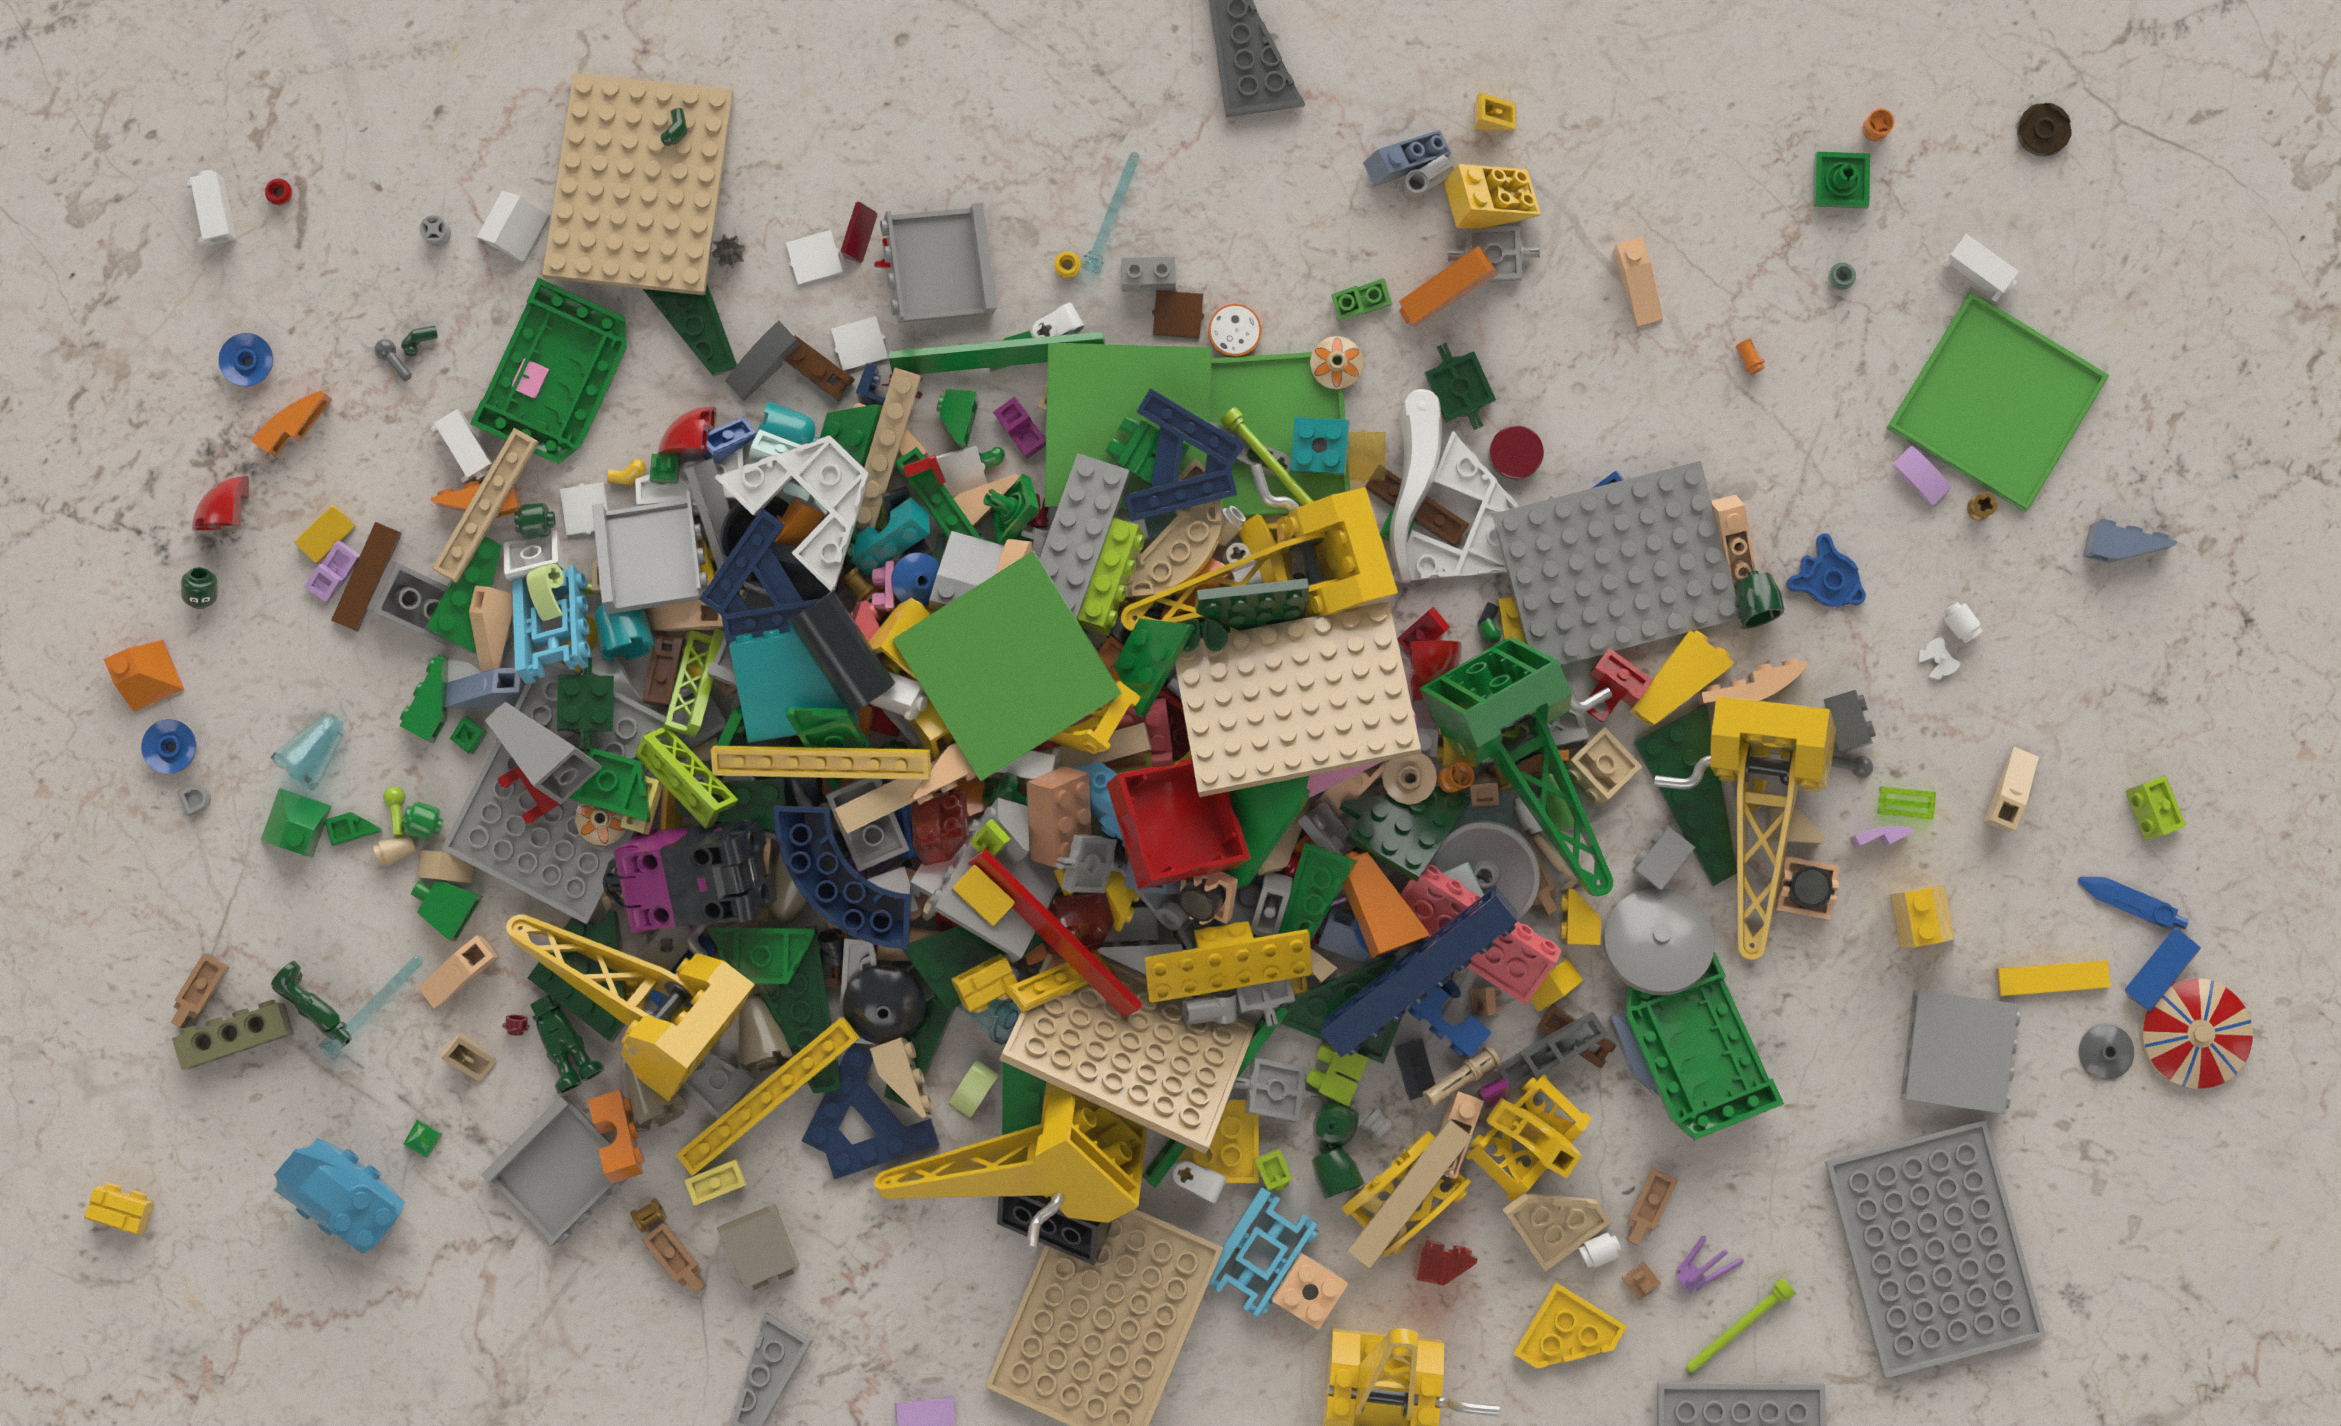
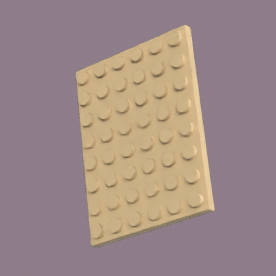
M573 73L542 273L545 279L705 295L734 95L733 89ZM675 108H682L685 114L687 134L676 145L665 146L661 142L660 137L673 124L670 111Z
M1389 602L1353 608L1326 617L1318 615L1228 633L1227 645L1222 650L1216 652L1209 650L1205 646L1203 638H1201L1200 644L1195 650L1189 652L1182 650L1175 663L1199 797L1422 754Z
M1051 947L1039 973L1067 961ZM1104 956L1102 957L1112 969L1111 972L1142 1002L1143 1005L1137 1012L1124 1018L1090 984L1023 1013L1021 1011L999 1060L1204 1154L1209 1149L1256 1027L1240 1018L1229 1024L1209 1021L1187 1025L1182 1014L1183 1000L1194 997L1188 996L1150 1003L1146 976Z
M1134 1209L1112 1220L1111 1228L1097 1263L1094 1266L1045 1245L985 1387L1069 1426H1150L1225 1247L1139 1209Z

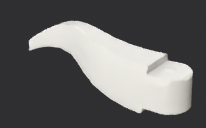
M1425 389L1411 392L1400 409L1404 461L1401 486L1390 525V548L1394 566L1401 583L1411 582L1407 559L1408 532L1417 510L1432 485L1441 451L1442 420L1440 402L1433 392Z

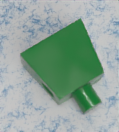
M438 879L432 887L419 881L411 892L412 896L422 901L417 913L450 941H457L483 898L480 894Z

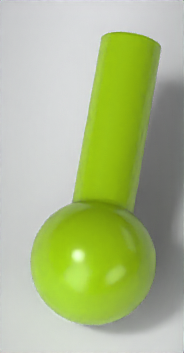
M393 786L386 789L383 794V801L390 807L393 837L398 838L404 836V829L401 826V805L405 801V793L401 788Z

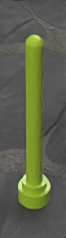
M1236 407L1229 410L1221 418L1220 422L1227 430L1231 429L1232 432L1236 431L1302 505L1314 502L1244 425L1243 414Z
M1783 1277L1778 1279L1771 1289V1294L1687 1363V1371L1693 1373L1776 1303L1779 1301L1783 1302L1784 1300L1789 1301L1796 1295L1793 1288Z

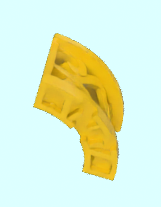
M1117 681L1116 684L1122 692L1121 695L1100 707V711L1095 710L1090 713L1092 718L1075 726H1070L1048 740L1068 748L1093 754L1107 751L1111 746L1108 740L1128 708L1136 706L1141 697L1122 682Z
M1545 1074L1541 1075L1537 1080L1534 1077L1529 1079L1521 1088L1524 1093L1513 1103L1519 1108L1525 1104L1527 1111L1547 1124H1552L1551 1127L1571 1143L1585 1130L1593 1119L1585 1111L1581 1113L1547 1080ZM1540 1090L1554 1103L1548 1113L1543 1112L1546 1107L1544 1099L1539 1106L1533 1104V1097ZM1558 1108H1560L1573 1122L1561 1116L1555 1115ZM1491 1126L1483 1136L1479 1133L1469 1143L1472 1149L1465 1157L1469 1160L1473 1159L1507 1192L1505 1197L1513 1202L1531 1188L1547 1167L1543 1165L1541 1160L1531 1150H1520L1513 1154L1511 1137L1503 1132L1502 1140L1493 1137L1498 1129ZM1489 1144L1496 1146V1153L1491 1154L1492 1156L1504 1155L1505 1160L1500 1164H1497L1484 1151ZM1526 1155L1530 1158V1164L1528 1167H1524L1522 1160L1516 1164L1515 1159ZM1507 1166L1512 1177L1502 1168Z
M1427 1131L1417 1138L1390 1163L1391 1166L1381 1175H1376L1367 1184L1353 1193L1340 1208L1347 1216L1351 1214L1364 1229L1372 1218L1361 1206L1376 1214L1381 1208L1380 1205L1385 1202V1200L1378 1198L1379 1193L1387 1191L1391 1195L1395 1190L1391 1181L1395 1177L1402 1181L1407 1174V1169L1416 1163L1435 1137L1430 1131ZM1459 1172L1456 1179L1446 1176L1453 1186L1448 1191L1442 1192L1440 1184L1446 1181L1439 1179L1422 1201L1420 1210L1414 1211L1407 1220L1417 1222L1407 1230L1404 1224L1382 1252V1255L1386 1257L1392 1252L1397 1255L1408 1246L1406 1241L1425 1227L1452 1201L1457 1203L1467 1194L1465 1188L1471 1181L1468 1178L1465 1179ZM1433 1195L1436 1198L1441 1199L1433 1208H1431Z

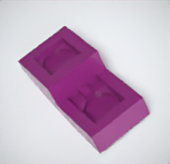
M1015 396L993 412L1026 459L1046 446V438Z

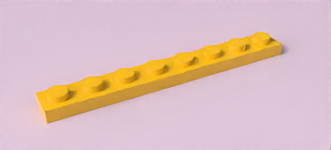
M713 746L711 748L712 775L924 780H929L931 777L930 750L756 746Z
M844 1017L839 1018L676 1154L677 1158L691 1176L696 1175L856 1043L860 1037Z

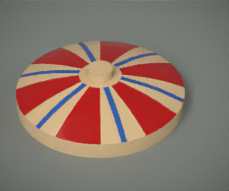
M2184 979L2174 982L2151 1011L2144 1010L2140 1024V1040L2148 1062L2160 1076L2181 1087L2205 1089L2227 1082L2242 1069L2251 1051L2253 1028L2246 1007L2227 987L2207 979Z

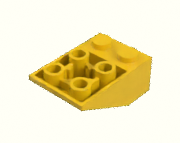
M1458 164L1444 181L1456 228L1482 229L1539 217L1540 215L1527 169Z

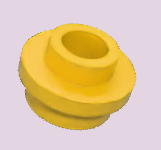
M1065 251L1056 257L1054 268L1060 277L1066 279L1073 278L1081 269V261L1075 253ZM1064 262H1071L1073 264L1072 268L1069 270L1062 267Z

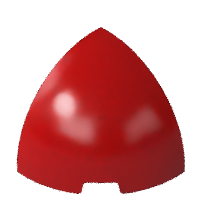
M716 407L697 408L678 417L664 433L659 445L658 454H675L679 456L680 453L706 454L708 432L715 429Z
M249 477L230 478L210 489L196 508L192 530L220 531L221 526H241V498H249Z
M1432 640L1414 641L1409 644L1412 671L1410 673L1412 701L1424 699L1419 689L1420 687L1459 665L1462 650L1461 642Z

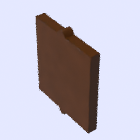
M1156 290L1155 309L1152 310V315H1154L1153 335L1200 338L1201 319L1204 318L1202 313L1203 294Z

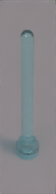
M1136 152L1130 153L1092 251H1088V254L1083 256L1080 266L1089 272L1100 274L1103 267L1102 252L1140 158Z
M414 956L347 1023L346 1031L350 1035L422 964V958ZM325 1037L318 1044L321 1050L333 1060L342 1053L341 1049L344 1047L337 1039L331 1040L328 1037Z

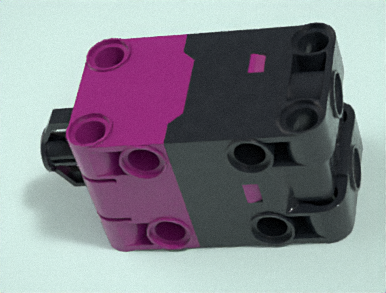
M760 818L714 824L707 829L700 825L663 830L651 829L649 835L639 832L634 838L613 851L615 858L608 862L603 876L604 892L619 909L626 908L631 932L732 921L744 922L756 918L778 899L773 875L766 873L762 847L766 844ZM617 868L618 874H613L612 869ZM622 892L623 898H620L617 893Z

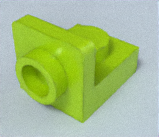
M991 819L984 824L971 839L970 843L978 852L987 849L994 857H997L1011 839Z
M1280 1148L1254 1159L1268 1191L1271 1189L1274 1192L1280 1191L1288 1187V1182L1293 1180Z

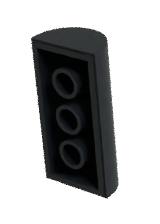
M834 590L787 620L850 714L869 704L895 685L896 682Z

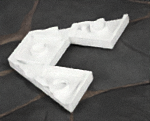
M1452 431L1432 483L1482 503L1463 550L1416 531H1411L1407 541V559L1411 581L1507 573L1492 514L1519 506L1511 495H1508L1490 471L1480 463L1476 455ZM1395 571L1393 576L1394 581L1400 582L1398 574Z
M829 435L818 439L816 442L806 443L796 447V449L782 454L778 453L751 465L747 464L742 466V468L715 476L754 516L792 478H795L830 514L792 554L830 591L835 590L870 478V474Z

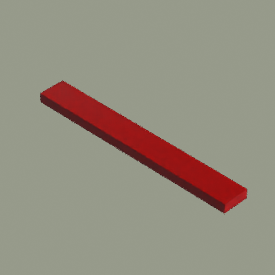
M987 849L982 850L969 860L967 864L970 867L976 865L1013 899L1015 904L1012 908L1124 1018L1140 1009L1143 1005L1142 1002Z

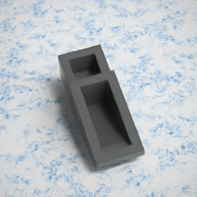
M778 320L746 353L725 381L745 401L783 366L781 362L801 344Z

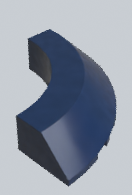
M774 806L775 832L782 860L797 889L809 904L824 919L855 938L878 946L909 950L912 894L899 893L880 887L865 878L853 867L838 843L831 808Z

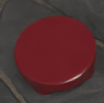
M1511 425L1500 430L1494 436L1489 448V461L1493 468L1501 476L1516 481L1523 480L1534 474L1541 465L1544 456V448L1540 437L1532 429L1522 425Z

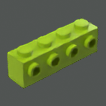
M1113 518L1077 618L1083 629L1109 636L1111 628L1115 626L1118 618V608L1125 599L1129 577L1135 571V560L1138 552L1142 550L1145 536L1139 525Z

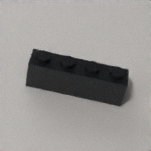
M1044 1195L999 1196L997 1224L1027 1237L1031 1220L1038 1211L1051 1202V1197L1046 1198ZM1058 1210L1041 1225L1038 1242L1094 1266L1097 1263L1112 1221L1105 1223L1068 1218L1063 1212Z

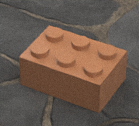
M1063 766L1027 782L1030 860L1056 868V862L1062 863L1057 861L1059 857L1069 858L1074 835L1092 836L1089 773Z

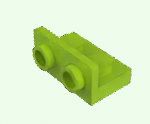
M2166 775L2125 791L2146 841L2187 826Z

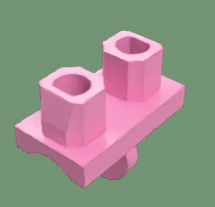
M886 561L885 567L872 570L873 584L875 586H885V593L873 594L872 605L876 611H888L890 614L901 604V601L895 596L891 585V576L895 567L894 561Z

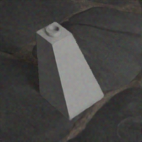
M506 702L496 708L485 719L531 784L559 804L565 802L568 797L602 768L599 763Z

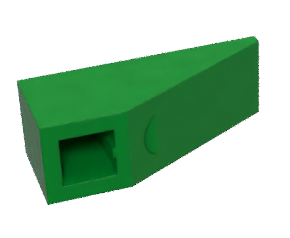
M440 654L429 662L426 669L428 674L424 682H419L413 692L415 698L411 705L406 706L400 716L402 722L399 725L431 743H435L447 721L445 698L448 682V658Z

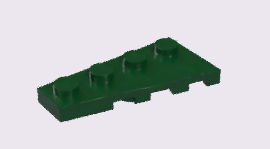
M785 777L722 782L738 801L735 806L720 812L716 821L728 823L760 818L763 829L775 830L774 806H788ZM711 793L718 803L725 801L721 795ZM675 797L677 815L695 818Z
M934 997L926 1001L925 1015L921 1025L907 1038L908 1043L912 1042L915 1048L916 1058L913 1059L916 1068L921 1069L924 1078L955 1011L954 1009L949 1013L940 1000ZM886 1084L884 1097L907 1108H911Z

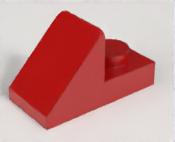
M1432 607L1403 632L1397 640L1410 656L1409 644L1411 642L1438 640L1451 627L1438 611Z

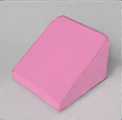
M525 358L523 359V361H522V363H521V366H520V368H519V370H518V372H517V374H516V376H515V379H514V381H513V383H512L511 388L513 387V385H514V383H515V381H516V378H517V376H518V374H519V372H520V370H521V368H522V365H523V363H524V361H525ZM529 361L523 373L529 376V379L522 376L516 391L536 398L548 375L549 369Z

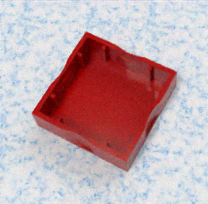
M1192 758L1182 760L1170 766H1153L1119 773L1106 783L1138 890L1238 868L1250 859L1239 821L1231 806L1229 791L1199 797Z

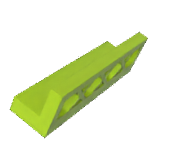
M715 629L712 636L690 630L663 728L695 737L698 733L714 679L708 676L707 671L711 662H714L725 636L724 631ZM693 640L708 644L707 651L697 655L692 647ZM696 663L701 670V674L691 679L686 671V666ZM689 686L695 696L694 699L685 703L679 692L681 689ZM683 710L688 718L687 726L672 722L673 714Z
M662 727L642 737L635 755L705 829L715 824L720 812L736 805L738 799L715 775H712V772L672 730ZM665 737L671 743V746L662 744L658 739ZM675 757L685 758L689 765L680 763ZM693 774L702 776L707 783L697 781ZM711 793L721 795L725 801L718 803Z

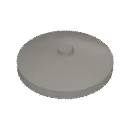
M1493 821L1470 822L1450 832L1432 859L1431 864L1443 873L1468 862L1483 895L1496 885L1517 911V920L1524 916L1532 906L1540 885V866L1536 853L1530 843L1513 828Z
M1656 888L1632 893L1615 906L1604 929L1603 946L1610 967L1624 983L1643 993L1672 995L1687 990L1703 977L1713 958L1715 940L1708 917L1694 901L1672 890L1662 889L1659 891Z

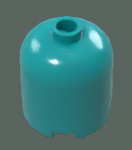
M767 402L764 410L765 416L762 424H759L757 433L759 430L799 445L810 444L820 439L815 436L816 426L811 417L774 402Z
M603 604L598 606L594 615L600 654L604 661L614 662L613 657L621 656L625 657V661L637 659L649 654V647L655 648L654 638L645 609L606 614Z

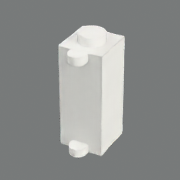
M204 170L199 172L198 176L190 177V180L186 181V187L192 188L202 235V237L197 238L198 244H209L211 246L236 240L224 178L213 170Z
M1965 234L1958 241L1943 263L1945 267L1951 265L1993 295L1991 299L1994 302L2003 293L2008 295L2017 283L2014 278L2019 271L1968 234Z
M456 409L435 422L430 431L433 435L440 432L465 473V476L460 479L463 484L476 480L479 482L483 481L493 462L465 416Z
M889 672L896 682L895 685L869 704L903 715L905 719L910 721L916 719L920 711H924L928 704L927 694L919 682Z
M1054 748L1052 755L1030 750L998 770L997 773L1005 774L1010 772L1017 777L1033 780L1059 768L1061 749Z

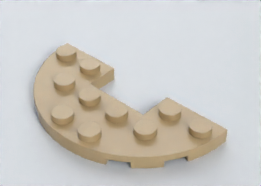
M1195 458L1179 475L1178 481L1204 475L1205 467ZM1221 500L1174 511L1177 516L1142 554L1138 552L1135 560V571L1129 577L1125 598L1145 599L1189 581L1201 572L1214 554L1221 536L1223 525Z

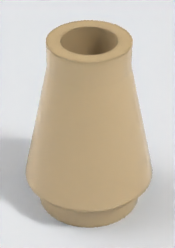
M411 836L379 841V844L373 846L380 867L384 865L388 867L410 853L416 852Z

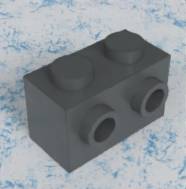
M1852 690L1823 699L1826 709L1831 711L1836 727L1835 739L1841 753L1873 744L1871 737L1876 736L1872 721L1866 722L1863 711L1868 710L1863 694L1858 696L1857 691Z

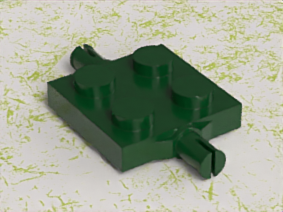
M1447 343L1437 346L1436 348L1443 362L1437 367L1426 371L1424 375L1431 391L1439 399L1441 413L1445 422L1447 423L1458 417L1468 416L1473 431L1477 430L1478 427L1479 429L1482 428L1484 425L1478 415V411L1482 407L1495 402L1496 398L1475 352L1452 357Z
M588 657V668H581V673L558 675L557 731H572L579 734V750L583 751L584 740H586V751L591 750V734L613 732L614 676L592 673V657Z

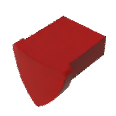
M935 454L902 466L905 477L931 468L938 485L946 483Z

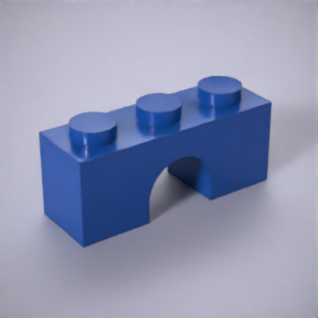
M1432 987L1426 992L1428 996L1421 1003L1409 1005L1410 1009L1408 1012L1419 1022L1425 1019L1431 1025L1429 1030L1440 1040L1443 1037L1447 1038L1452 1043L1449 1048L1461 1058L1464 1055L1471 1058L1492 1033L1471 1014L1458 1025L1447 1023L1442 1016V1007L1450 996L1441 988Z

